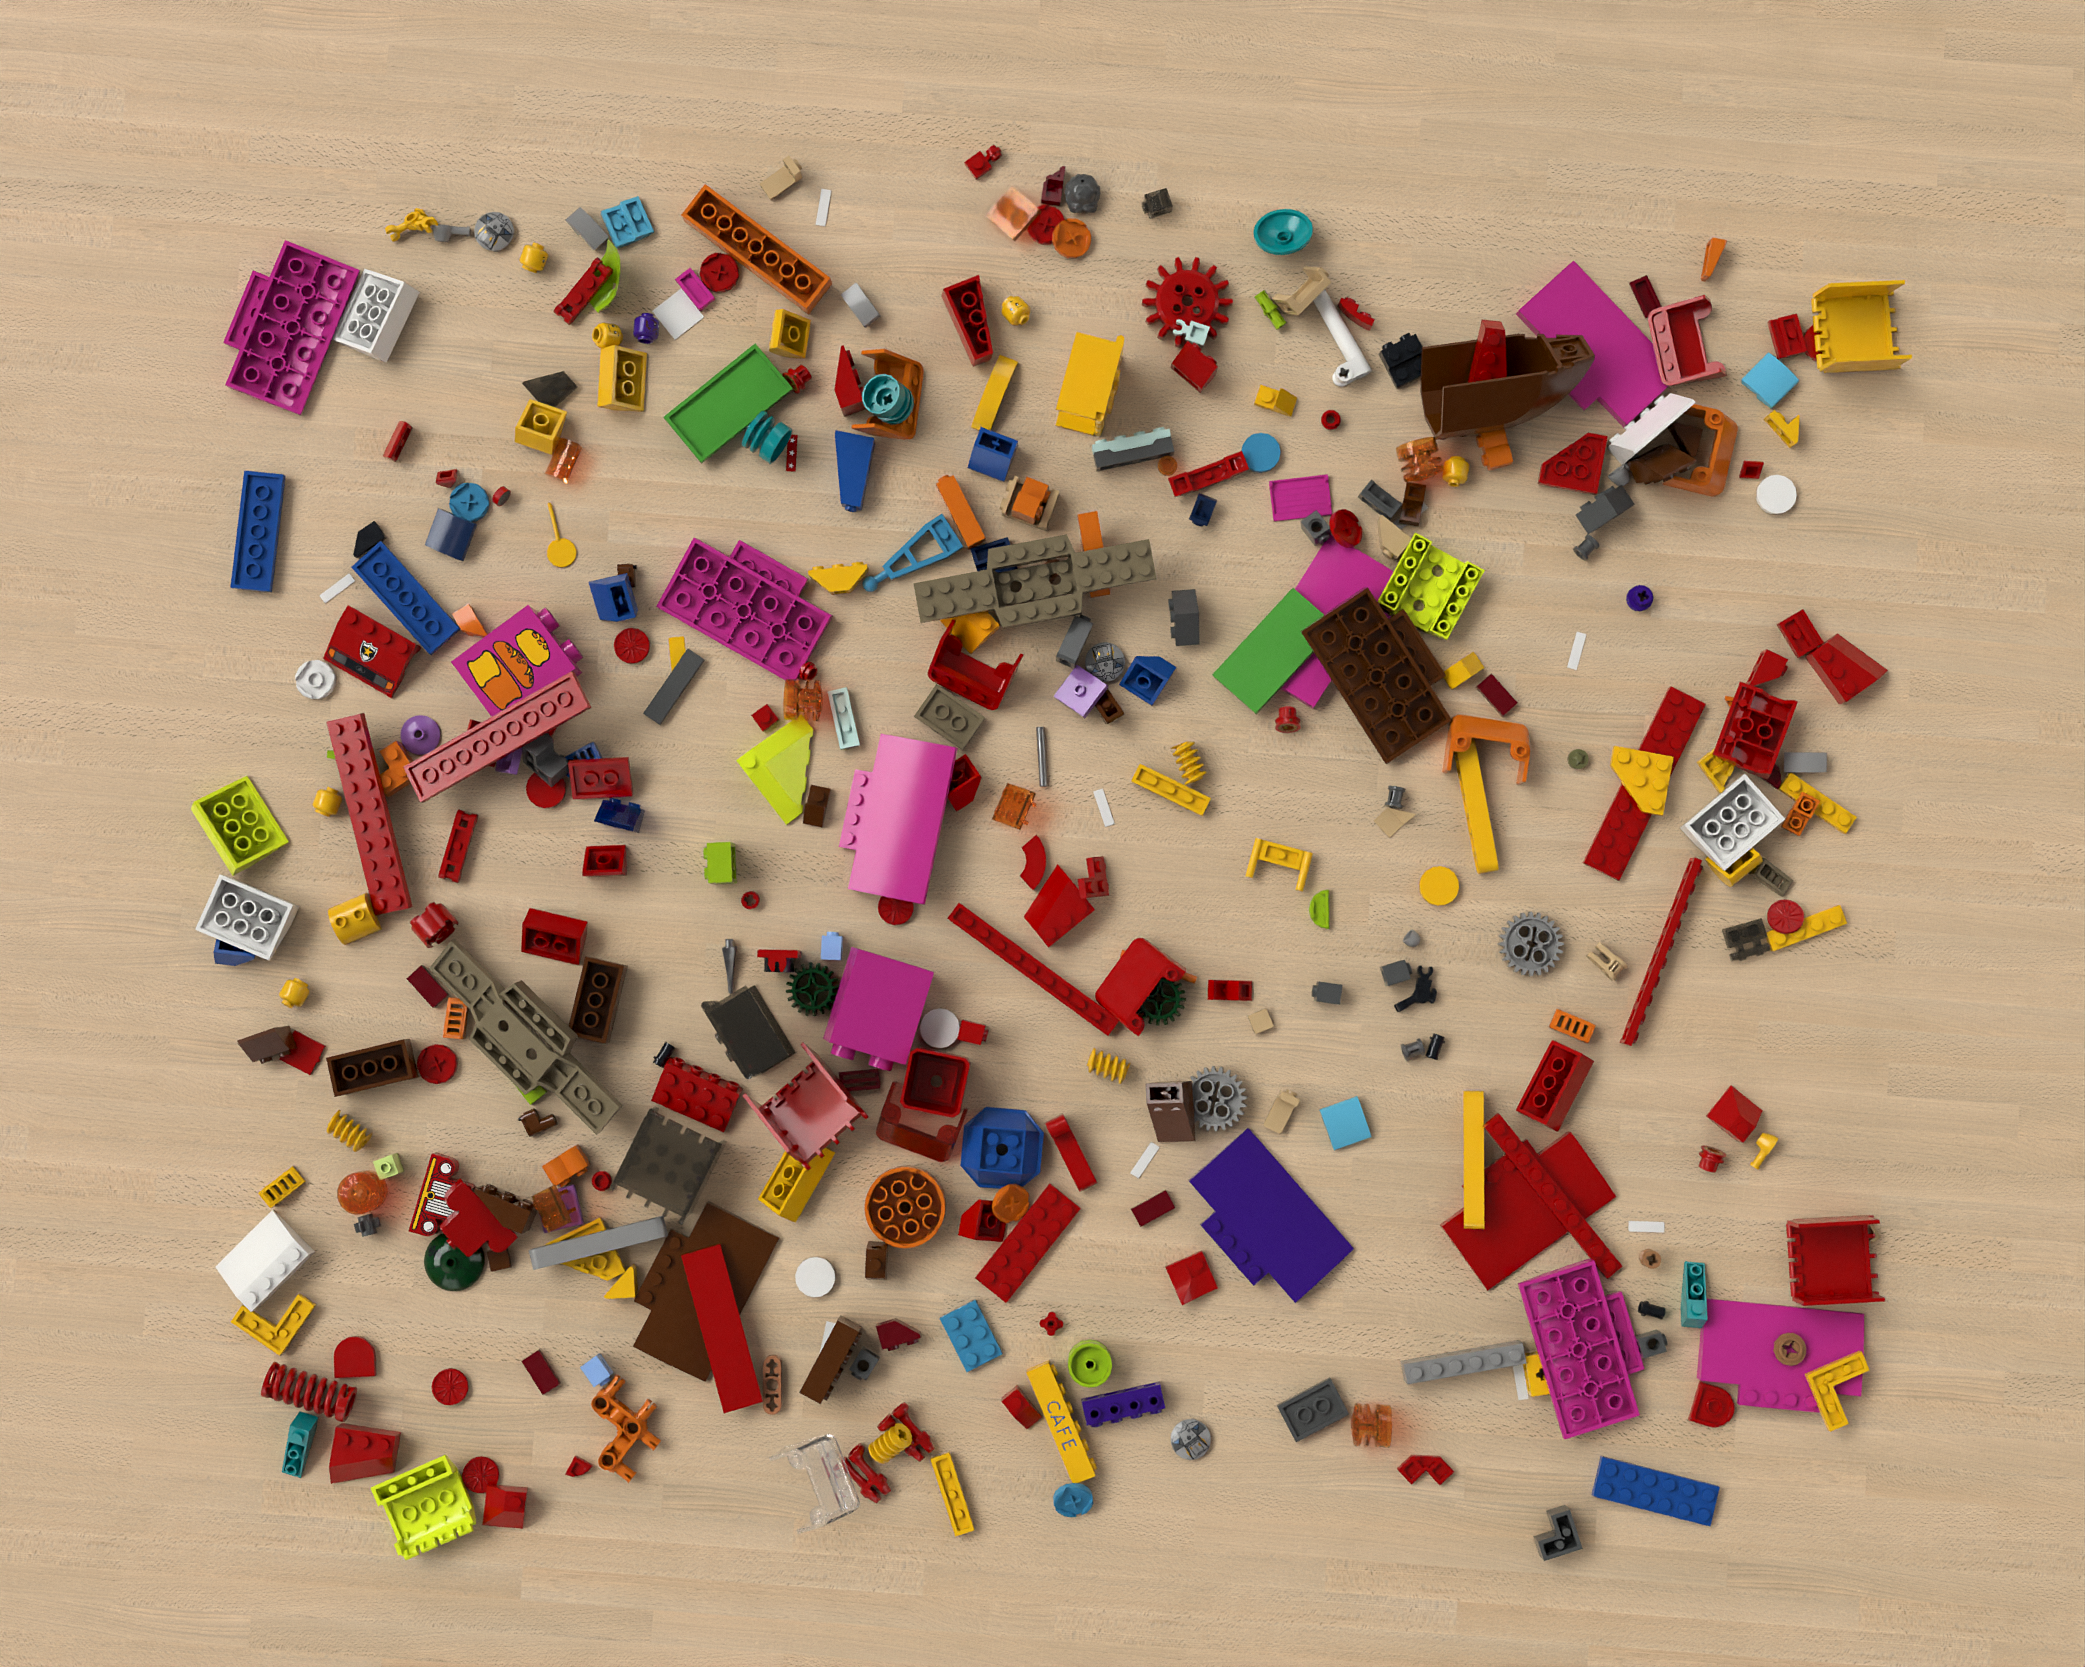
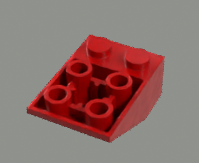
M842 345L834 391L843 416L846 417L866 410L862 401L864 389L863 387H858L861 384L856 368L852 369L855 366L850 350L846 351L844 345Z

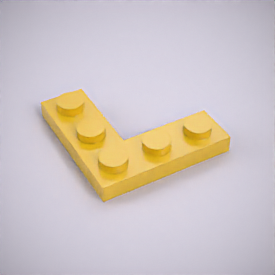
M298 1294L276 1326L255 1311L250 1312L242 1305L231 1320V1323L281 1356L316 1304L302 1294Z
M1862 1351L1854 1352L1804 1374L1827 1430L1830 1432L1849 1424L1833 1386L1870 1371Z

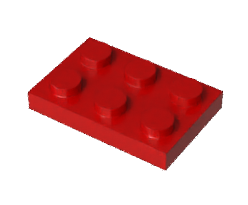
M629 757L569 760L568 767L573 799L633 796Z

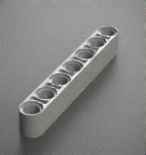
M659 1216L529 1250L533 1270L662 1238L668 1236L664 1216Z

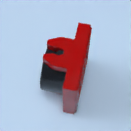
M758 949L757 957L764 958V972L792 973L794 972V958H801V951Z

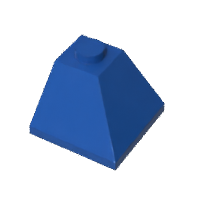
M1136 656L1119 685L1152 706L1172 676L1176 666L1159 656Z
M216 939L213 951L215 964L237 966L255 959L256 955Z

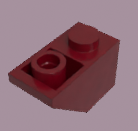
M897 1318L876 1324L882 1350L888 1349V1351L900 1348L899 1345L903 1343L912 1345L918 1343V1339L922 1337L921 1331Z

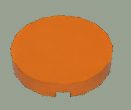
M1068 218L1061 221L1055 227L1052 234L1055 250L1066 258L1075 259L1082 256L1091 244V233L1086 227L1087 225L1076 218Z
M1008 1184L1002 1187L993 1198V1214L1004 1223L1020 1220L1029 1208V1193L1018 1184Z

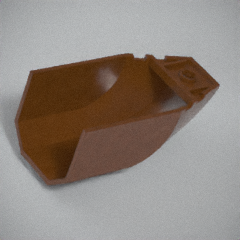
M1519 333L1505 335L1507 377L1468 383L1477 339L1422 347L1420 394L1425 420L1436 440L1493 432L1523 424L1554 407L1578 385L1595 359L1593 351L1582 335H1556V338H1546L1544 334H1537V337H1525V334Z

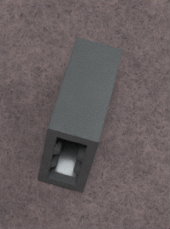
M1084 615L1074 617L1057 653V662L1073 669L1075 668L1093 627L1090 618Z

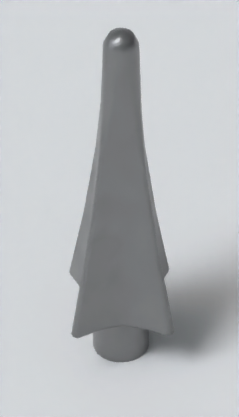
M725 939V947L722 948L729 994L733 993L734 965L737 946H733V939Z

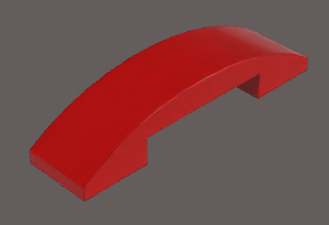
M1240 451L1193 471L1170 477L1168 481L1174 497H1178L1225 481L1249 470L1243 452Z

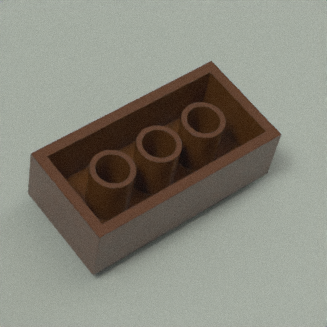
M585 956L569 1021V1027L578 1035V1038L604 1044L610 1042L628 965Z
M410 1039L398 1040L326 1058L334 1097L419 1077Z
M840 1315L799 1392L800 1394L819 1404L822 1403L823 1399L828 1400L834 1388L831 1384L833 1381L837 1383L843 1371V1368H841L842 1363L847 1364L853 1352L850 1350L851 1346L856 1347L862 1335L860 1332L862 1326Z

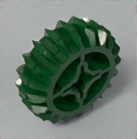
M812 962L809 963V969L806 968L805 964H802V972L796 968L794 971L798 975L790 974L789 976L794 980L793 983H786V985L792 986V989L786 990V993L793 994V996L788 998V1001H796L792 1004L793 1008L800 1005L799 1013L805 1008L806 1016L810 1014V1010H812L813 1016H817L818 1009L821 1014H825L823 1007L831 1010L832 1008L828 1003L834 1004L835 1000L832 997L837 995V993H834V989H839V985H833V982H837L838 978H830L834 972L830 971L827 974L828 966H824L820 970L821 963H817L816 969L813 968ZM809 973L808 984L805 987L797 988L799 980ZM815 973L822 975L827 980L828 985H819L816 981ZM812 982L815 984L814 987L823 988L822 990L815 991L814 997L811 995V992L803 991V989L810 988ZM829 991L826 1000L817 1005L819 993ZM806 993L810 998L811 1006L803 1003L798 994Z
M1161 978L1156 985L1155 993L1149 995L1145 1000L1154 1003L1155 1015L1149 1013L1143 1004L1136 1014L1143 1012V1020L1147 1016L1150 1017L1148 1020L1149 1024H1152L1153 1019H1156L1157 1026L1160 1025V1019H1163L1164 1025L1168 1024L1166 1019L1168 1017L1172 1022L1175 1021L1172 1015L1174 1013L1177 1016L1181 1015L1180 1012L1176 1011L1177 1008H1185L1183 1005H1179L1180 1001H1186V998H1180V994H1184L1185 990L1178 991L1177 989L1182 984L1174 985V982ZM1163 982L1173 989L1175 996H1166L1164 994ZM1160 988L1161 996L1169 998V1000H1164L1162 1004H1159L1158 1009L1157 1001L1148 998L1154 997V995L1157 996L1156 994L1159 993ZM1166 1002H1175L1173 1008L1168 1013L1161 1015L1162 1006Z

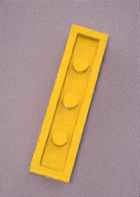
M1139 764L1131 780L1132 783L1200 816H1203L1211 799L1142 764Z
M1791 772L1788 773L1779 787L1781 792L1796 801L1801 792L1820 800L1814 814L1843 834L1847 833L1857 818Z
M1837 905L1805 917L1801 928L1794 933L1782 934L1775 930H1770L1764 934L1770 950L1775 951L1845 925L1847 921L1841 906Z
M950 1451L931 1457L930 1460L955 1537L974 1531L975 1528Z

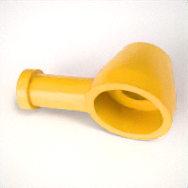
M1762 1132L1756 1141L1761 1150L1750 1165L1759 1170L1760 1165L1779 1138Z

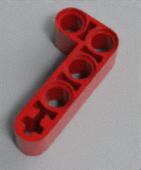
M1062 1113L1046 1121L1045 1125L1079 1192L1097 1184L1096 1178L1064 1114Z

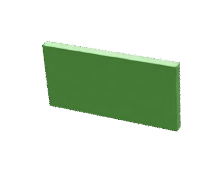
M755 343L666 414L664 419L702 464L746 429L761 411L767 412L792 392L793 388Z
M1292 588L1212 674L1213 677L1257 715L1314 653L1300 631L1324 614Z

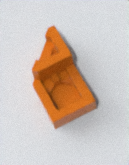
M470 604L452 614L460 629L466 632L468 636L476 635L484 638L488 635Z

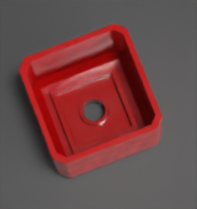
M922 1047L912 1050L900 1098L902 1106L907 1109L950 1118L959 1115L971 1065L968 1057ZM935 1075L942 1078V1085L939 1087H934L931 1084V1078Z

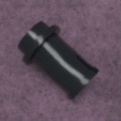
M1433 1033V1036H1430L1431 1042L1425 1056L1438 1060L1442 1044L1445 1043V1037Z
M664 1042L657 1056L653 1057V1063L664 1068L676 1048Z
M1645 1300L1639 1303L1638 1313H1641V1316L1648 1315L1662 1320L1665 1316V1307L1650 1304Z

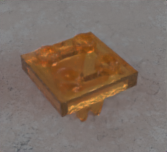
M1011 186L986 214V217L1013 241H1016L1041 211Z
M1007 783L998 806L994 811L992 820L1021 830L1023 824L1028 825L1029 823L1025 818L1030 807H1036V803L1033 802L1036 793Z
M556 1185L531 1196L533 1205L542 1218V1225L547 1229L548 1233L572 1222L569 1214L577 1211L576 1207L569 1210L566 1209L561 1195L568 1193V1190L564 1189L559 1192Z

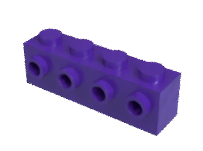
M1160 1381L1081 1399L1087 1426L1091 1425V1427L1102 1426L1103 1422L1110 1420L1111 1423L1123 1421L1122 1418L1128 1416L1131 1419L1142 1417V1413L1150 1412V1414L1161 1413L1162 1409L1165 1408Z

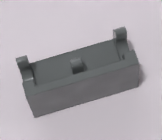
M1372 479L1358 496L1360 500L1388 520L1393 517L1402 505L1400 501H1397Z

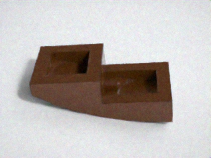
M1406 483L1399 519L1400 524L1419 526L1426 485Z

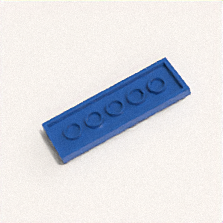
M244 471L230 588L272 592L286 477L284 474Z
M382 541L377 543L351 567L430 655L435 653L460 630V627Z
M1601 1456L1591 1495L1711 1526L1720 1487Z

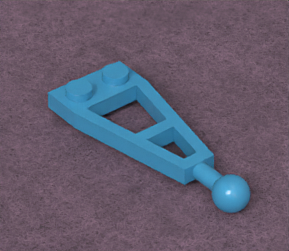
M940 514L926 523L882 566L884 571L874 577H866L862 582V586L866 591L873 592L877 589L878 583L889 577L891 580L947 559L964 548L944 515ZM930 530L943 553L917 563L909 549ZM905 554L912 565L893 572L890 567Z

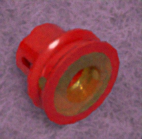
M803 365L798 366L794 370L789 368L788 372L783 373V377L797 394L800 393V390H804L805 383L812 379L810 372Z
M1292 706L1279 708V717L1275 719L1277 724L1275 726L1276 731L1292 733L1300 730L1301 726L1299 723L1301 720L1296 715V708Z
M1701 1146L1702 1151L1699 1152V1155L1702 1158L1699 1167L1705 1171L1716 1173L1719 1163H1724L1723 1158L1726 1157V1154L1710 1146Z

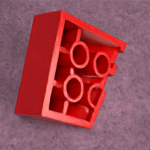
M1838 633L1804 656L1838 704L1849 701L1888 671Z
M1057 864L1024 915V918L1049 948L1095 911V909L1086 898L1080 899L1079 889Z
M346 1423L336 1426L329 1463L331 1484L394 1473L401 1432Z

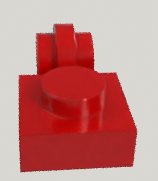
M993 145L987 149V156L984 157L982 152L979 151L964 162L976 180L992 169L989 163L990 160L995 162L1002 156L999 147Z

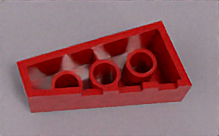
M977 275L944 288L941 296L973 367L991 360L993 355L980 276Z
M1481 320L1468 383L1507 377L1505 328L1501 321Z

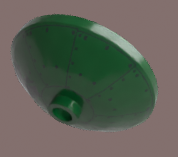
M442 1233L434 1238L427 1247L424 1257L425 1271L429 1279L441 1289L447 1291L464 1290L480 1278L485 1265L484 1251L481 1246L470 1257H467L458 1247L454 1250L446 1242L449 1238ZM449 1259H453V1260H454V1265H453V1266H450V1265H449V1263H448V1260H449Z

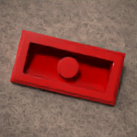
M399 421L383 454L385 458L397 462L412 430L410 424Z

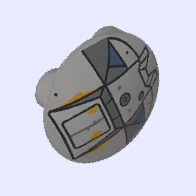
M489 212L481 216L474 229L477 242L483 248L494 252H499L511 242L515 232L510 219L499 212Z
M1102 642L1094 645L1088 651L1085 665L1090 674L1102 682H1108L1116 679L1122 673L1125 659L1122 651L1116 645Z
M1191 1418L1181 1421L1174 1427L1171 1433L1172 1448L1181 1458L1187 1460L1198 1459L1210 1447V1432L1202 1422Z

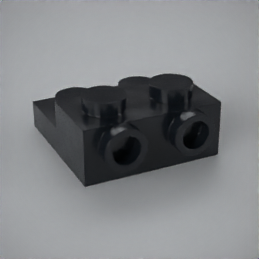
M1410 333L1401 336L1399 338L1400 341L1395 344L1392 341L1382 346L1383 350L1379 353L1396 389L1421 377L1422 345L1416 334L1411 336Z

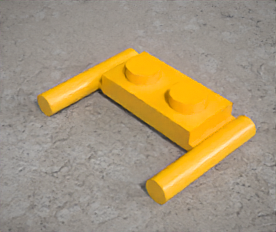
M1255 838L1245 876L1253 878L1258 859L1300 870L1295 890L1303 892L1313 853Z

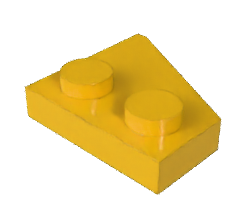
M1712 749L1697 761V764L1715 789L1721 793L1725 789L1724 785L1728 776H1731L1734 770V765L1712 755L1714 749Z

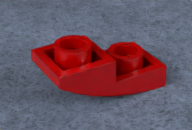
M1345 297V299L1341 298L1338 307L1343 314L1358 326L1370 331L1375 319L1371 318V315L1366 312L1358 313L1359 304L1354 299Z

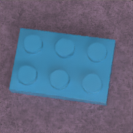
M976 1299L940 1317L966 1372L1003 1354Z

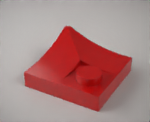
M1202 1250L1165 1266L1181 1305L1218 1289Z

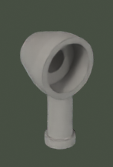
M432 225L435 241L448 242L451 234L470 236V226Z
M1635 454L1630 460L1638 457L1639 455ZM1627 462L1608 475V478L1617 486H1624L1630 481L1628 473L1630 468Z

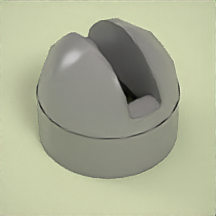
M1412 929L1405 935L1403 942L1409 947H1415L1420 943V936Z

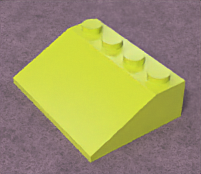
M248 776L230 783L194 801L191 811L232 876L251 867L289 843Z

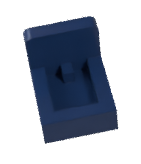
M1199 493L1189 520L1200 527H1203V525L1208 526L1217 500Z

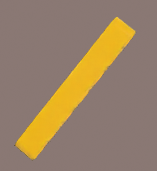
M1472 738L1469 749L1464 752L1454 751L1475 867L1477 873L1481 874L1498 871L1499 867L1474 738Z
M1463 1091L1464 1229H1484V1091Z

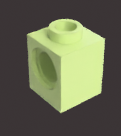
M398 1153L373 1161L379 1180L404 1172Z

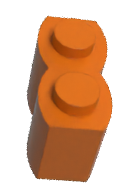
M1505 429L1479 433L1476 436L1477 446L1482 448L1483 455H1481L1482 464L1484 467L1487 466L1488 471L1509 466L1513 463Z
M579 1144L543 1165L542 1168L554 1187L557 1185L563 1187L571 1182L570 1177L576 1174L579 1177L588 1171L587 1167L591 1164Z

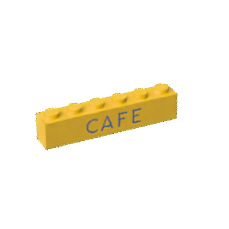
M1048 1360L1027 1369L1026 1373L1072 1483H1080L1096 1476L1095 1470L1098 1468L1094 1458H1089L1087 1451L1090 1450L1086 1439L1082 1440L1079 1432L1082 1431L1078 1420H1073L1071 1414L1074 1413L1070 1401H1065L1063 1395L1066 1394L1062 1382L1058 1384L1055 1377L1058 1376L1055 1365H1050Z

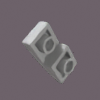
M581 207L565 220L592 250H595L609 237Z
M857 283L841 294L865 328L880 317L876 308Z
M1784 752V772H1827V753Z

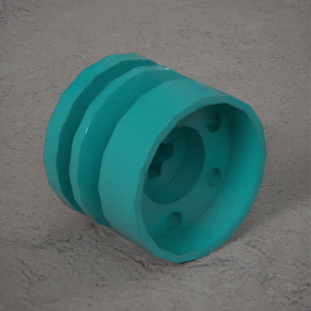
M876 375L867 382L862 392V401L865 408L884 423L890 425L905 421L914 407V398L911 391L891 375Z
M761 411L748 426L741 445L746 449L750 447L752 453L761 447L759 457L772 464L786 447L793 430L782 422L773 427L775 417L770 416L768 418L769 414Z

